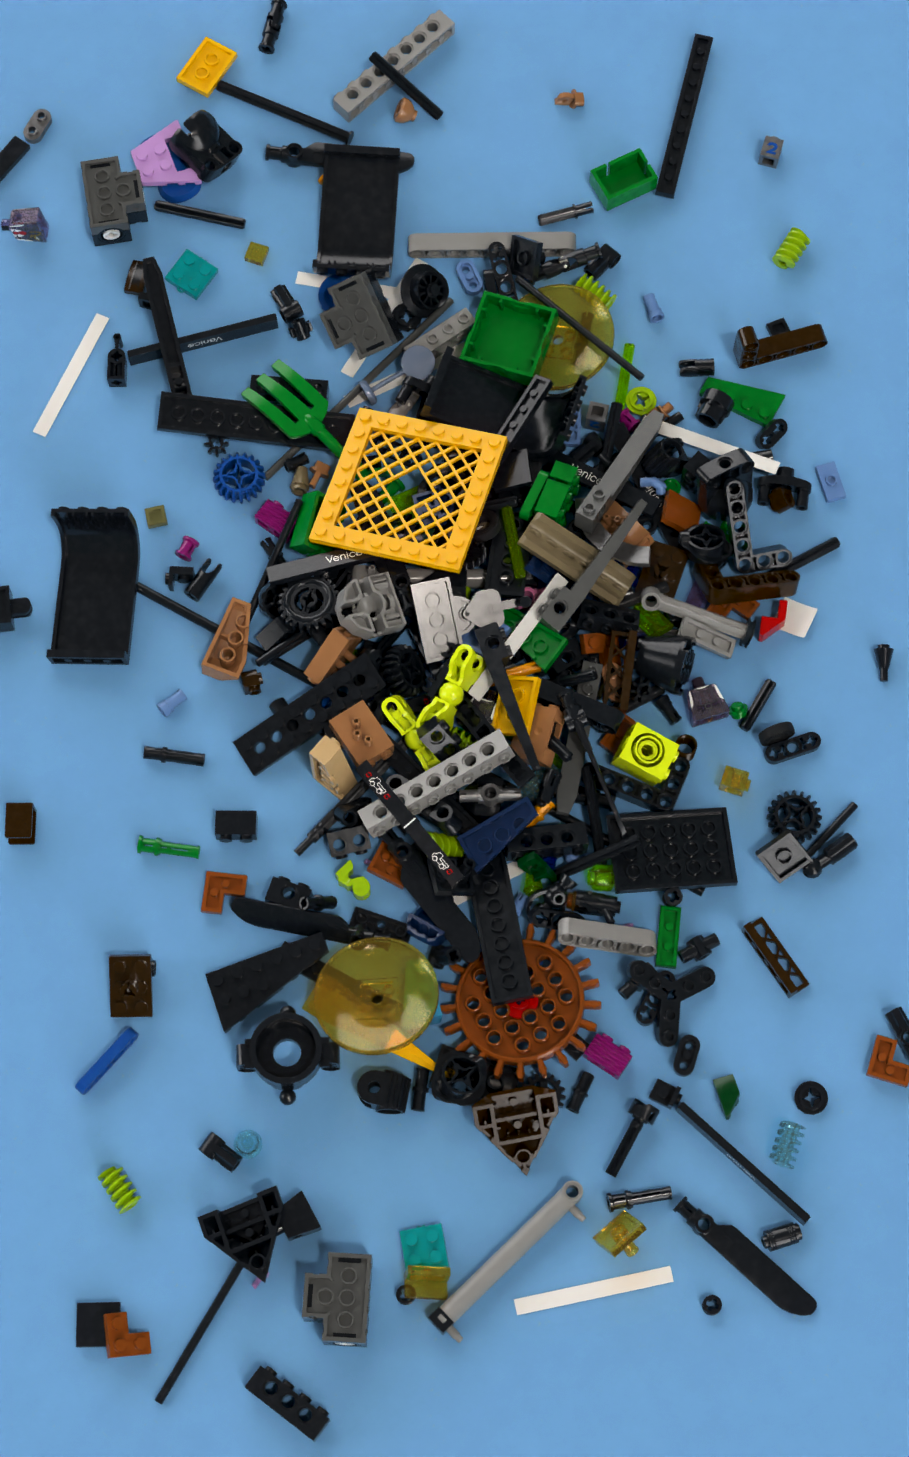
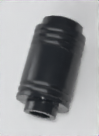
M793 1222L763 1231V1236H761L763 1247L765 1249L768 1248L770 1252L797 1244L799 1240H802L800 1227L797 1223L793 1224Z

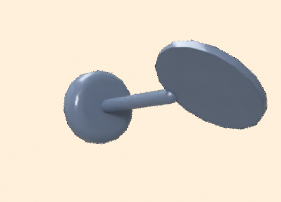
M415 345L409 347L401 358L402 370L372 388L365 380L358 382L369 403L372 406L377 403L374 391L403 374L421 380L431 375L435 368L433 353L424 346Z

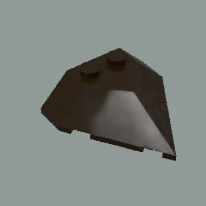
M530 1085L490 1093L472 1105L475 1127L480 1132L482 1131L527 1176L533 1159L536 1158L550 1130L549 1127L554 1117L556 1118L559 1112L556 1091Z

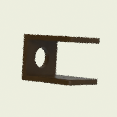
M6 803L5 837L8 838L10 845L35 844L37 810L33 803Z

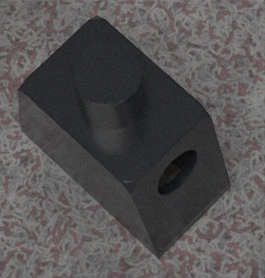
M302 1191L283 1204L284 1208L277 1236L285 1233L288 1240L291 1241L322 1230Z

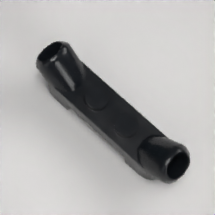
M394 774L387 778L386 783L393 791L410 780L402 775ZM442 800L423 809L418 814L439 827L448 837L455 836L463 826V822L454 814L452 807Z

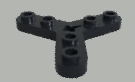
M634 960L627 967L628 977L658 999L656 1040L658 1044L663 1047L675 1045L679 1033L681 1001L713 985L715 981L714 971L709 967H700L671 982L642 960ZM662 989L666 991L672 990V996L674 997L667 999L668 995Z

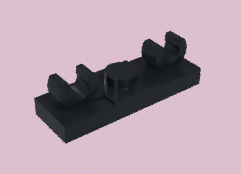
M449 642L448 645L453 648V652L450 654L443 652V655L448 660L440 666L437 679L428 677V680L432 682V686L430 688L422 687L430 698L434 699L435 696L439 698L440 687L448 682L445 678L449 671L450 659L461 644L458 643L456 646L454 643ZM468 651L462 653V660H465Z

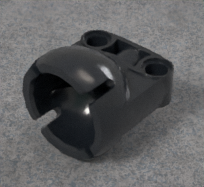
M205 110L195 112L183 123L191 133L186 134L179 128L170 139L169 146L172 152L184 160L197 173L198 178L204 182L212 181L230 169L236 163L243 149L242 145L220 127L215 118Z
M739 448L719 456L700 466L695 473L697 477V503L702 513L713 520L717 519V512H720L721 521H727L722 492V482L726 477L733 476L743 484L747 511L752 504V475L755 463L744 449ZM732 483L729 486V491L735 490L737 484ZM735 502L731 510H736L739 507V502Z

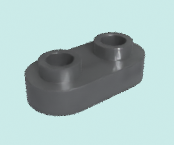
M39 109L34 112L23 131L27 142L35 144L42 140L52 123L49 111Z

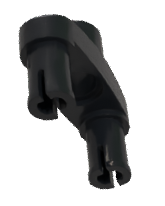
M428 375L425 381L412 376H406L395 400L405 405L412 392L426 399L435 376Z
M779 467L777 475H767L757 479L758 505H769L768 495L770 490L781 487L797 493V510L805 511L808 509V499L812 484L806 480L794 477L793 468Z

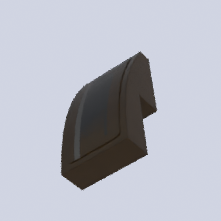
M133 260L124 292L139 296L140 292H144L146 287L143 278V261Z

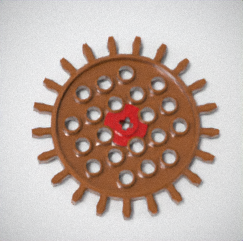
M529 923L526 930V939H522L528 970L533 972L530 977L532 990L535 987L544 989L539 995L533 993L534 998L523 1000L520 1004L513 1002L493 1007L491 999L486 997V994L489 992L487 978L482 982L476 980L479 974L486 975L482 952H480L479 958L475 962L469 963L466 968L457 963L449 965L450 970L461 975L458 985L441 983L442 991L456 994L455 1004L440 1005L442 1014L457 1013L458 1018L457 1023L443 1028L446 1036L463 1031L467 1039L461 1042L455 1048V1051L464 1053L473 1046L480 1052L478 1056L496 1061L497 1064L494 1069L495 1079H500L505 1064L517 1066L516 1074L519 1082L524 1081L525 1065L537 1064L540 1075L543 1079L547 1078V1068L544 1061L555 1056L564 1068H567L569 1066L567 1057L561 1051L569 1043L577 1050L582 1052L586 1050L585 1044L575 1037L579 1028L592 1032L597 1030V1024L584 1020L583 1016L585 1009H602L601 1001L585 1000L584 996L585 990L595 989L600 986L599 980L591 979L582 982L578 974L591 966V961L589 958H586L573 965L568 956L574 952L576 947L566 945L561 952L552 947L557 936L554 929L549 932L546 941L543 943L533 940L535 934L534 926ZM543 960L551 962L548 967L540 966V962ZM555 976L562 979L558 984H552L550 980ZM569 993L572 995V998L569 1001H563L561 996ZM477 1001L479 1006L476 1009H470L468 1007L469 1003ZM546 1004H552L554 1009L546 1012L543 1010V1007ZM499 1008H506L508 1010L503 1016L496 1013ZM533 1014L536 1016V1019L533 1022H527L525 1017ZM482 1018L490 1020L486 1026H481L478 1023ZM556 1021H563L565 1023L561 1029H557L553 1025ZM510 1025L518 1026V1030L514 1033L508 1032L507 1028ZM540 1031L547 1033L544 1039H537L535 1036ZM493 1035H498L500 1040L497 1043H491L489 1038ZM520 1042H527L529 1044L525 1050H520L517 1046Z

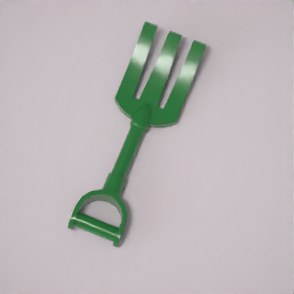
M280 359L271 365L273 371L287 381L313 408L307 407L286 388L264 373L256 381L258 385L273 396L297 420L296 423L248 387L241 393L243 399L265 415L289 439L301 438L311 433L340 459L344 447L322 423L327 413L328 401L311 384ZM366 468L360 471V474L364 478L372 474V471ZM374 468L375 472L378 471V470H380V469H382V468ZM388 471L378 475L385 479L391 477ZM356 473L355 479L360 480ZM398 478L390 482L385 488L392 498L398 491L403 492L405 485ZM383 490L379 492L380 496L385 494ZM385 498V499H383L382 501H383V503L385 504V503H387L389 500H388V498Z

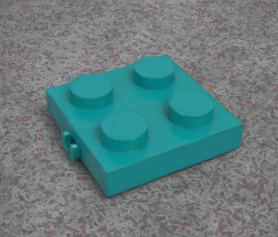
M186 249L165 276V280L177 287L180 293L184 292L197 300L218 273V268Z
M441 1223L429 1226H416L413 1229L399 1231L407 1275L419 1272L431 1273L434 1269L449 1267Z

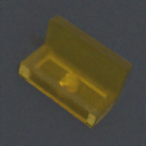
M408 1265L404 1273L405 1298L446 1300L448 1297L447 1282L451 1276L450 1267Z

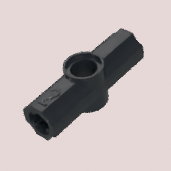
M897 1007L885 1014V1017L897 1037L898 1045L905 1051L909 1059V1043L903 1038V1035L909 1034V1020L902 1007Z

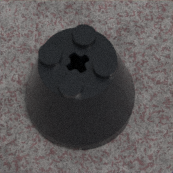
M645 636L644 639L639 638L637 643V650L639 652L637 658H634L633 670H635L638 676L650 680L651 683L667 692L681 696L684 691L681 688L689 681L693 668L695 653L692 650V646L696 645V638L690 636Z

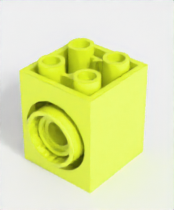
M636 722L627 729L610 764L644 783L654 786L667 779L671 771L668 768L671 762L674 763L679 755L677 750L680 745Z

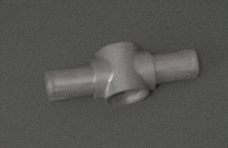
M492 783L478 787V789H459L460 803L478 802V804L493 807L497 803H503V801H520L522 798L520 788L503 789V787H498ZM487 792H493L496 796L490 799L487 798L485 794Z

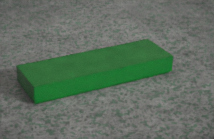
M662 905L660 907L655 967L676 969L681 918L680 907Z

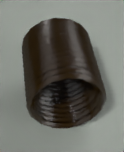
M681 735L675 743L689 745L692 748V752L683 753L678 749V757H684L691 761L697 750V741L691 735Z

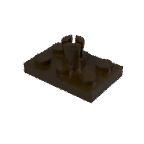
M655 541L650 546V567H643L635 592L666 581L670 591L664 593V595L675 598L688 557L685 550ZM656 597L647 601L653 602L656 600Z
M151 954L109 955L111 1017H152Z

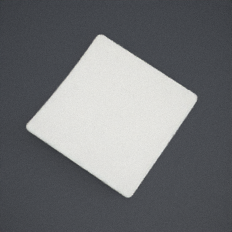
M784 597L783 600H787L788 604L785 624L780 630L804 638L818 609Z

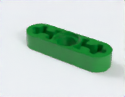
M539 471L520 510V519L530 521L547 480L550 479L549 472Z

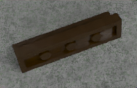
M612 630L602 703L607 705L608 697L614 693L619 699L618 707H611L626 713L628 711L638 631L629 630V632ZM615 636L627 637L626 646L619 649L615 644ZM618 654L624 660L623 666L619 669L612 663V659ZM615 674L621 679V685L616 689L610 684V678Z
M763 917L743 926L742 933L788 998L809 986V982ZM759 924L765 929L764 937H761L755 929ZM766 942L774 943L777 946L776 954L771 952ZM778 959L786 960L789 963L788 971L783 969ZM790 975L798 977L803 984L796 987L790 979Z

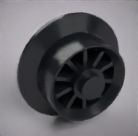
M428 264L414 265L403 276L400 288L401 299L405 308L412 315L419 318H427L446 303L449 295L447 280L434 267Z

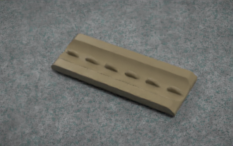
M540 512L535 514L517 542L519 546L574 582L577 581L599 552V550ZM611 559L589 592L605 603L619 606L636 576Z

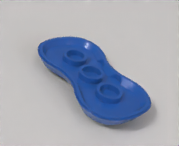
M169 142L166 143L177 172L190 168L184 160L172 152ZM170 183L167 186H158L161 197L170 203L187 201L197 195L201 189V184L195 185V183H186V185Z

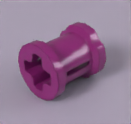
M626 408L622 410L619 422H624L629 433H632L641 421L639 419L636 420L629 413L630 410Z
M184 536L183 543L179 550H176L175 554L179 558L190 562L192 559L191 555L195 548L199 546V542L189 536Z

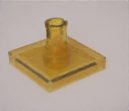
M624 1210L597 1233L593 1239L613 1257H616L623 1250L628 1257H632L639 1250L633 1241L647 1229L642 1222Z

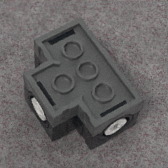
M118 156L81 161L88 217L94 245L102 246L132 241L130 224L148 222L140 171L121 172Z
M372 268L327 288L335 306L319 314L334 348L338 349L352 342L360 360L404 339Z
M328 1252L327 1274L305 1273L302 1318L304 1322L318 1321V1323H323L322 1342L324 1345L367 1347L372 1281L371 1270L373 1267L372 1255Z

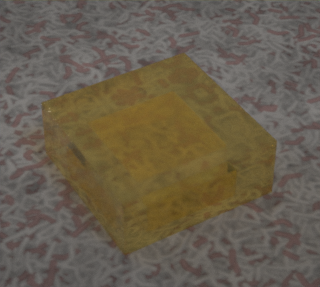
M250 242L244 257L245 261L263 266L269 252V247Z

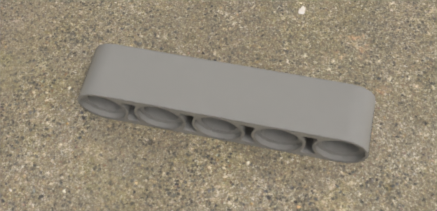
M569 917L558 921V941L563 945L641 957H651L657 953L656 934L649 929Z

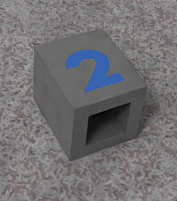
M766 136L758 164L776 169L784 140L775 136Z
M590 401L585 428L604 432L609 405Z

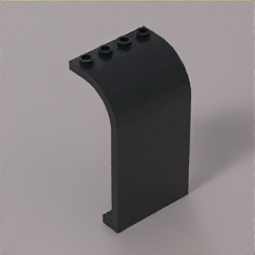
M325 144L317 259H313V272L319 275L336 274L337 276L357 275L372 268L376 278H390L394 254L400 148Z
M447 346L420 415L442 424L497 434L528 386L452 355L454 348ZM580 374L574 387L565 393H548L510 452L527 448L529 458H546L556 454L561 449L564 441L568 442L571 437L572 430L569 429L570 426L573 427L578 417L575 415V412H579L583 403L580 397H584L588 386L585 385L587 377Z
M59 507L58 509H51V517L60 533L62 559L51 649H47L46 657L51 664L129 665L140 567V540L135 518L130 510L125 507H117L116 509H108L106 507H97V509Z

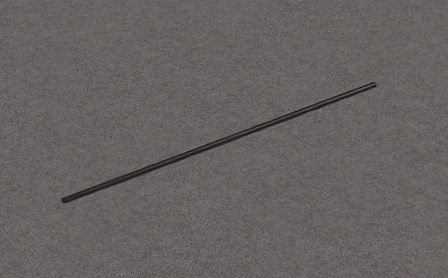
M138 582V593L216 634L219 627L218 624ZM248 641L247 652L258 658L266 653V650ZM277 658L269 663L312 687L316 686L307 679L308 676L304 674L303 670L281 658ZM339 690L340 697H346L348 695ZM390 721L382 723V725L401 734ZM492 772L482 775L487 777L501 778L500 776ZM505 779L503 780V789L519 788ZM521 789V799L528 796L535 806L537 796ZM552 808L547 813L565 824L583 822L570 814L569 816L556 814V808ZM585 823L587 835L592 838L590 825ZM603 833L604 845L609 846L607 834ZM706 888L688 890L702 896Z

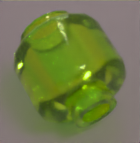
M597 864L588 870L587 884L594 891H611L614 888L611 865Z

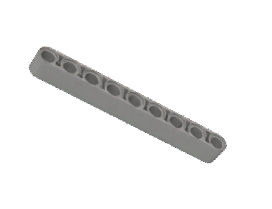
M573 232L415 233L408 237V255L412 258H489V245L493 242H501L506 249L507 257H509L512 235H520L542 242V252L545 253L546 257H561L576 250V234ZM494 247V251L491 252L496 253V256L500 257L499 254L502 250Z

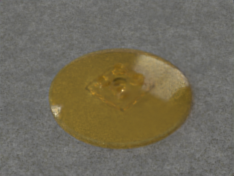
M554 284L538 288L541 293L611 349L613 348L615 338L613 320L608 308L600 298L584 288L569 284ZM530 293L519 300L520 302H531L545 306ZM559 317L539 376L552 380L554 385L550 389L551 391L573 388L580 374L586 376V381H588L601 370L609 356ZM556 338L564 339L559 345L553 343Z
M372 937L358 940L334 954L321 970L314 989V1009L323 1031L340 1047L362 1055L388 1054L411 1044L422 1035L431 1023L439 1000L437 977L428 959L418 949L404 941L389 937ZM375 996H382L383 1000L380 1003L375 1004L372 1002Z

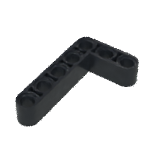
M733 476L726 477L722 482V492L729 541L732 545L733 565L740 573L748 574L783 567L791 563L792 553L784 545L778 544L752 550L743 484ZM732 483H736V489L729 491V486ZM735 502H739V507L736 510H731L732 505ZM742 521L741 527L734 529L735 523ZM744 540V545L737 548V543ZM785 551V556L778 559V554ZM766 555V560L759 563V558ZM743 559H747L746 565L740 567V562Z
M677 757L676 761L672 762L671 771L664 781L662 789L599 765L604 779L611 778L614 781L611 785L607 784L611 795L614 794L620 799L652 812L673 811L688 776L690 763L684 757ZM588 762V763L584 764V766H583V767H585V766H592V767H593V765H592L591 762ZM678 765L683 766L685 771L679 772L675 767ZM593 767L596 789L603 791ZM581 773V780L584 783L583 774ZM675 783L678 788L675 790L670 789L668 784ZM630 786L633 791L625 792L623 787ZM644 793H648L651 795L652 798L650 800H645L642 798L641 795ZM668 801L671 806L663 807L660 802Z

